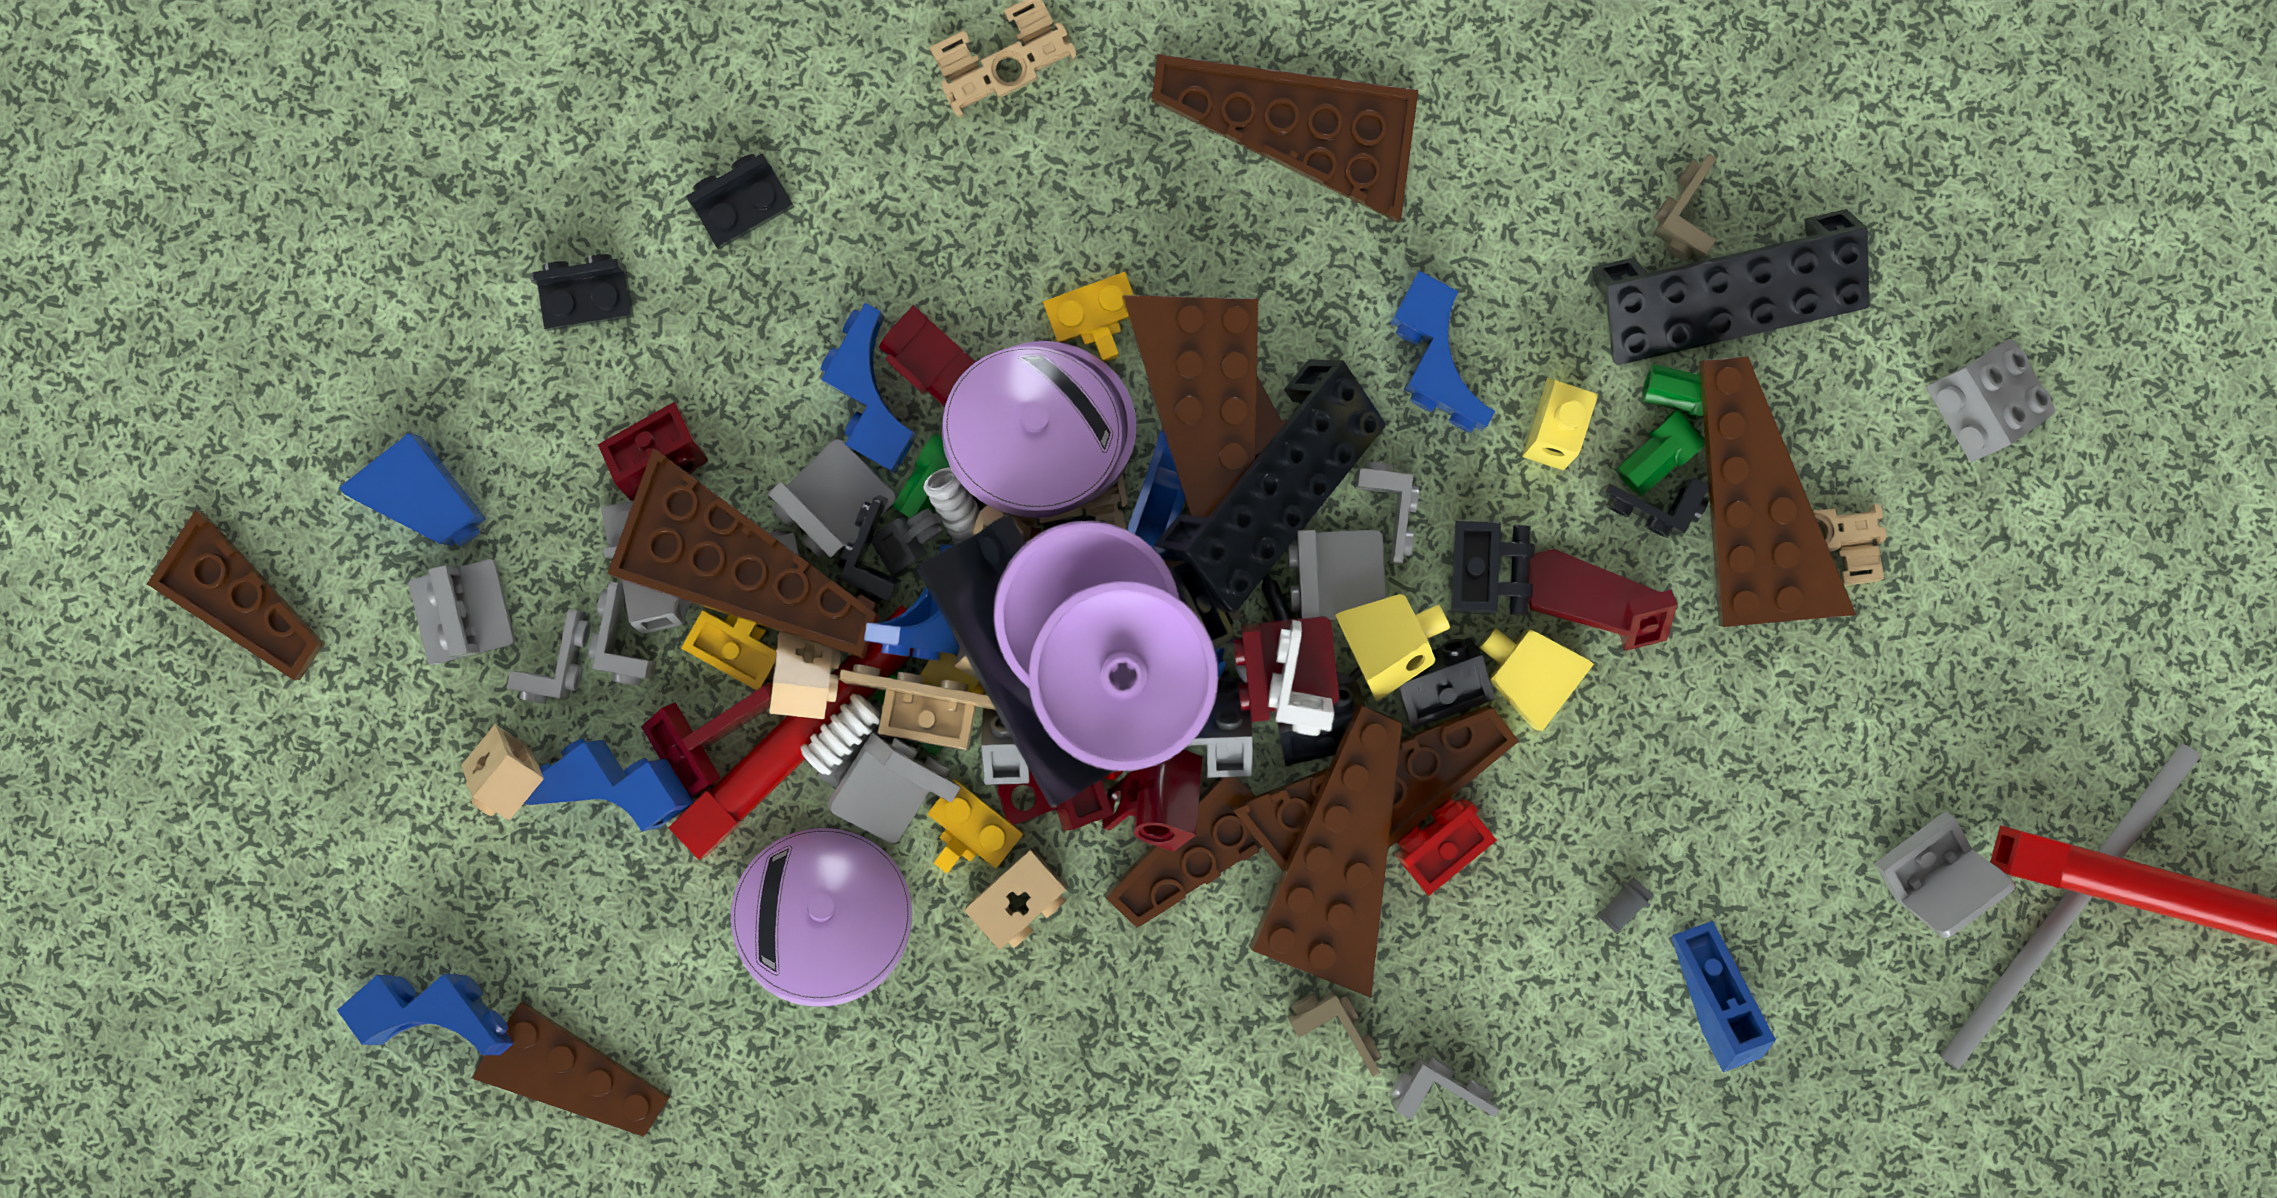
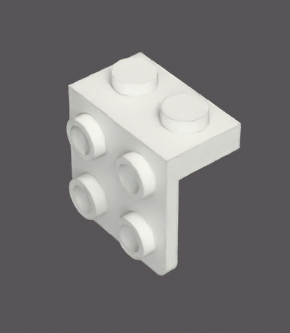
M1292 620L1290 630L1281 629L1277 662L1283 663L1282 674L1273 673L1268 707L1275 708L1276 721L1293 724L1292 730L1295 732L1317 736L1320 733V729L1331 731L1334 717L1333 703L1331 698L1291 691L1302 634L1301 621Z

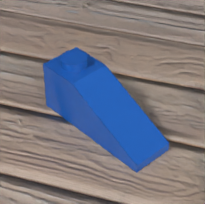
M1710 921L1674 934L1671 939L1702 1033L1722 1072L1724 1073L1763 1058L1776 1039L1714 922Z

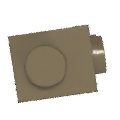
M1710 153L1700 163L1694 159L1690 162L1678 180L1684 186L1676 199L1668 196L1654 216V219L1659 221L1660 224L1653 234L1669 244L1667 250L1673 256L1689 262L1690 259L1698 262L1708 254L1716 242L1714 238L1679 216L1717 159Z
M1331 990L1317 999L1316 995L1312 993L1291 1006L1294 1013L1287 1017L1298 1038L1338 1016L1371 1075L1375 1077L1381 1073L1375 1062L1381 1059L1382 1056L1369 1034L1361 1038L1352 1023L1360 1018L1347 996L1338 999L1334 991Z

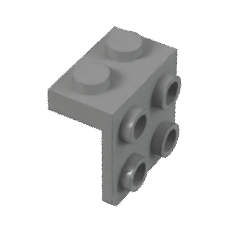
M2012 339L2000 343L1970 364L1938 379L1926 387L1970 462L2013 444L2055 413L2050 394L2039 382L2029 365L2026 354Z
M839 439L831 441L788 485L779 482L768 493L776 502L771 510L789 527L796 522L807 533L802 541L819 558L827 554L835 560L840 558L847 542L855 543L860 531V527L855 525V521L865 501L871 503L873 498L879 495L888 498L883 516L892 507L896 499L895 493Z
M1378 530L1336 532L1298 531V536L1287 548L1289 568H1296L1297 584L1290 586L1289 589L1291 612H1298V618L1326 616L1330 620H1337L1335 614L1386 598L1383 536Z
M872 732L829 799L828 809L840 818L889 843H895L901 838L930 791L952 802L961 787L948 776L951 769L932 756H928L925 761L916 756L918 751L903 740L895 737L890 742Z
M1946 811L1874 863L1896 901L1943 938L1951 937L2015 889V884L2010 876L1971 848L1956 818Z

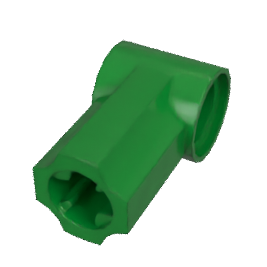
M1657 364L1650 365L1644 382L1641 402L1673 410L1678 409L1681 412L1687 413V417L1694 420L1696 416L1703 417L1700 372L1693 374Z
M1678 409L1669 414L1660 427L1656 430L1653 429L1648 434L1649 439L1633 451L1615 469L1622 481L1639 497L1644 496L1674 467L1679 468L1705 446V438Z
M937 433L929 439L915 462V467L917 468L892 505L893 508L909 518L927 508H930L934 514L935 506L932 505L929 496H927L924 490V483L934 472L950 467L945 455L942 436Z

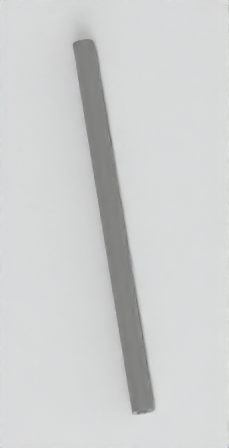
M2180 744L2098 852L2123 858L2199 760L2200 754L2191 747ZM2067 890L1941 1053L1940 1057L1957 1070L1962 1067L2093 896Z

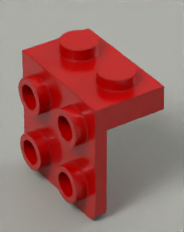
M1449 798L1431 813L1435 820L1421 830L1418 826H1415L1397 841L1400 848L1393 854L1427 896L1434 893L1497 841L1476 815L1479 809L1471 801L1463 798L1454 801L1452 798Z

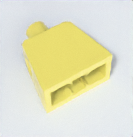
M1547 378L1522 457L1565 470L1580 453L1598 394ZM1547 448L1557 449V450H1559L1560 452H1554V451H1551V450H1549V449H1547Z
M1402 594L1335 614L1376 701L1432 666L1436 659L1427 639L1450 629L1447 618L1439 604L1415 615L1406 596Z
M1495 627L1479 646V649L1498 663L1489 674L1490 683L1533 729L1538 731L1545 729L1594 665L1590 660L1531 629L1523 630L1514 642Z

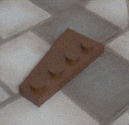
M194 511L147 582L148 586L292 680H301L325 644L203 511Z
M1218 777L1199 797L1196 835L1174 852L1152 845L1104 894L1105 898L1138 928L1185 899L1188 893L1202 884L1206 883L1207 885L1217 879L1223 871L1242 859L1245 861L1260 852L1259 849L1262 848V845L1230 807L1256 795L1237 777Z
M523 1001L518 1004L507 1021L509 1029L506 1033L514 1044L501 1055H485L471 1079L642 1137L648 1133L670 1099L669 1095Z

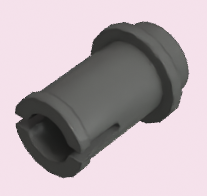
M1634 877L1628 883L1624 880L1621 883L1624 888L1610 901L1602 912L1597 914L1616 934L1621 932L1620 930L1644 905L1647 908L1651 906L1648 901L1654 895Z

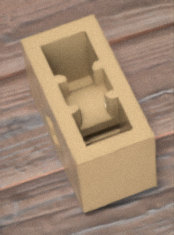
M779 631L770 713L824 719L827 701L836 702L839 675L830 674L831 668H839L841 651Z
M494 724L461 765L467 780L465 785L473 797L471 802L485 814L494 816L495 813H498L509 821L544 779L531 748L496 724Z
M1031 847L977 896L964 911L999 950L1007 943L1015 948L1032 933L1033 929L1028 925L1040 913L1048 918L1066 901L1061 894L1066 891L1067 885ZM1013 891L1019 896L1025 891L1030 896L1026 903L1028 910L1024 911L1019 907L1012 911L1009 908L1012 900L1009 893Z

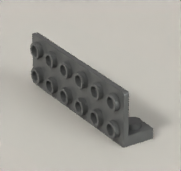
M1223 677L1218 679L1217 692L1210 715L1198 735L1189 744L1207 745L1208 778L1252 776L1253 736L1250 710H1241L1239 683H1244L1242 678ZM983 708L981 748L985 785L1029 783L1030 770L997 711Z

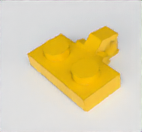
M1125 272L1043 301L1057 342L1064 343L1081 336L1084 345L1095 342L1100 358L1104 363L1119 358L1112 335L1121 332L1118 322L1129 319L1122 296L1134 295Z
M706 609L701 611L681 648L755 690L763 687L775 666L777 650L761 641L766 631L758 627L759 624L728 615L726 620Z
M954 779L953 781L961 788L953 801L949 802L940 797L927 813V815L946 829L939 838L948 844L933 863L945 873H948L961 856L971 862L978 854L996 869L1024 833L1016 826L1008 823L1006 818L957 779Z

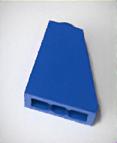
M412 433L405 435L339 487L344 495L439 544L452 546L456 543L458 546H462L479 534L480 530L477 526L486 519L423 437Z

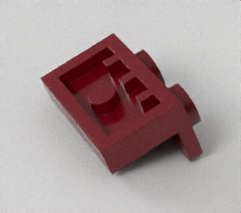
M675 402L597 444L614 483L630 501L635 499L653 448L688 474L693 473L698 467L708 462L706 453L696 442L682 410Z

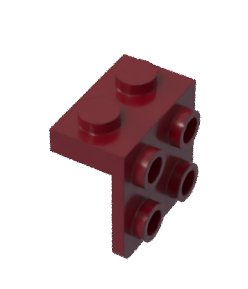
M1328 617L1297 618L1241 625L1242 638L1234 641L1236 665H1246L1247 683H1239L1241 710L1251 711L1252 722L1270 720L1269 712L1275 711V708L1268 707L1269 690L1273 673L1282 674L1283 663L1277 662L1281 629L1290 630L1292 620L1301 621L1302 634L1291 691L1331 698L1333 705L1338 702L1339 689L1332 624Z

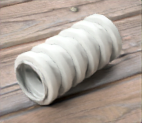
M951 467L934 472L925 481L924 490L956 545L972 537L974 526L981 510H979L976 501L973 500V495L960 483Z
M853 693L850 696L852 702L849 705L842 704L840 706L842 712L839 715L833 714L830 717L832 722L829 725L823 724L820 727L822 732L819 735L813 734L810 737L812 742L809 745L803 744L800 747L805 759L822 774L830 775L833 772L831 767L834 764L840 765L843 762L841 757L844 754L850 755L853 752L851 746L854 743L860 745L863 741L861 736L864 733L869 735L872 732L871 726L874 723L880 724V713L860 694L856 695Z

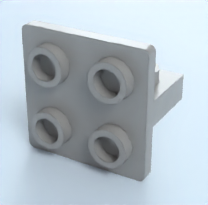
M489 559L461 567L444 565L428 569L429 575L409 581V589L426 658L430 665L515 644L516 639L495 560Z

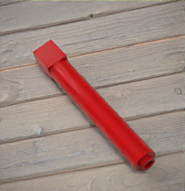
M901 605L885 621L900 616L908 609ZM870 642L865 658L850 654L839 665V668L830 674L840 676L841 670L852 672L853 666L856 664L880 669L879 677L889 678L912 657L913 648H910L909 656L881 653L883 643ZM838 679L836 702L827 701L824 719L787 715L712 789L706 790L668 829L698 860L707 857L744 821V818L805 760L800 747L803 744L809 745L812 742L810 737L813 734L819 735L822 732L820 727L823 724L829 725L832 722L830 717L833 714L839 715L842 712L840 709L842 704L849 705L852 702L850 696L853 693L856 695L860 694L867 700L878 689L845 684Z
M2003 825L1999 827L1990 862L2005 874L2277 945V899Z

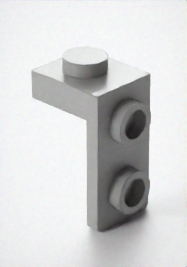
M1368 462L1367 469L1360 468L1356 472L1354 489L1398 494L1389 564L1399 565L1403 563V557L1410 556L1412 552L1414 530L1407 529L1409 512H1416L1419 486H1412V474L1394 472V465Z
M610 581L608 589L601 591L598 600L597 613L602 616L599 633L595 632L589 646V658L594 659L592 669L614 673L613 681L639 686L641 678H654L657 661L614 653L625 595L623 583Z
M572 609L567 611L554 677L524 671H510L507 689L521 691L519 699L546 704L548 696L569 698L571 690L576 691L578 689L582 675V666L576 664L579 647L584 648L587 645L590 635V622L585 621L586 612Z
M1432 1057L1429 1064L1417 1058L1409 1074L1402 1071L1390 1091V1095L1395 1097L1391 1103L1394 1109L1410 1120L1414 1117L1433 1082L1438 1083L1493 1117H1496L1500 1110L1494 1102L1490 1101L1494 1095L1490 1090L1473 1080H1470L1467 1086L1452 1078L1456 1071Z

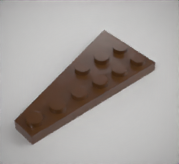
M1161 54L1157 55L1152 91L1153 103L1397 223L1401 221L1419 90Z
M1123 295L1122 300L1130 319L1135 342L1143 361L1148 384L1168 448L1171 451L1177 471L1176 474L1180 487L1183 490L1191 516L1208 517L1255 461L1258 299Z
M1749 357L1699 361L1719 626L1732 627L1856 615Z
M653 448L610 564L608 575L857 657L865 658L870 643L869 641H864L867 623H877L879 618L874 611Z
M1358 703L1249 947L1256 953L1371 998L1402 723L1397 719Z
M1486 705L1400 739L1388 849L1519 742L1493 707ZM1329 768L1230 806L1282 871Z

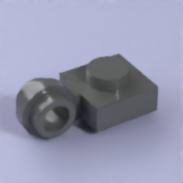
M927 508L909 520L904 515L889 523L873 536L871 543L891 576L901 573L927 554L922 544L943 532L940 526L942 519L938 513L933 515L930 508Z

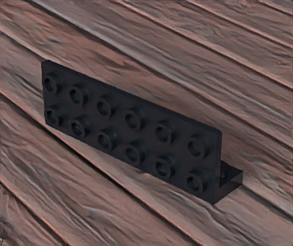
M1844 209L1805 218L1804 223L1807 237L1651 273H1647L1635 257L1592 267L1594 283L1607 301L1613 362L1616 365H1622L1867 309L1870 305L1867 226L1849 210Z
M1309 359L1284 388L1292 402L1302 404L1208 517L1179 514L1153 545V548L1162 559L1190 563L1228 612H1237L1298 536V531L1303 530L1385 428V421L1344 360Z
M1007 514L992 522L976 535L922 561L917 565L916 569L1046 800L1054 808L1118 770L1104 769L1085 763L1069 754L1053 740L1040 722L1035 711L1030 688L1013 672L1000 649L994 626L995 595L1007 565L1026 544L1011 515Z

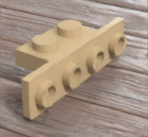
M854 664L852 672L840 671L839 679L845 684L886 691L878 730L879 735L968 750L976 707L996 710L987 693L982 695L968 692L969 685L965 683L942 680L941 687L925 685V677L898 672L897 680L879 677L880 669Z

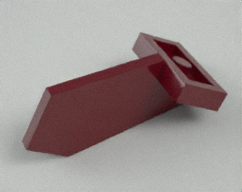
M1556 549L1534 553V558H1530L1529 583L1533 584V598H1528L1530 610L1617 633L1620 635L1624 651L1667 641L1677 609V602L1672 589L1659 592Z
M773 682L761 687L694 732L676 702L662 707L641 726L660 760L666 759L691 799L699 796L721 778L705 749L769 710Z

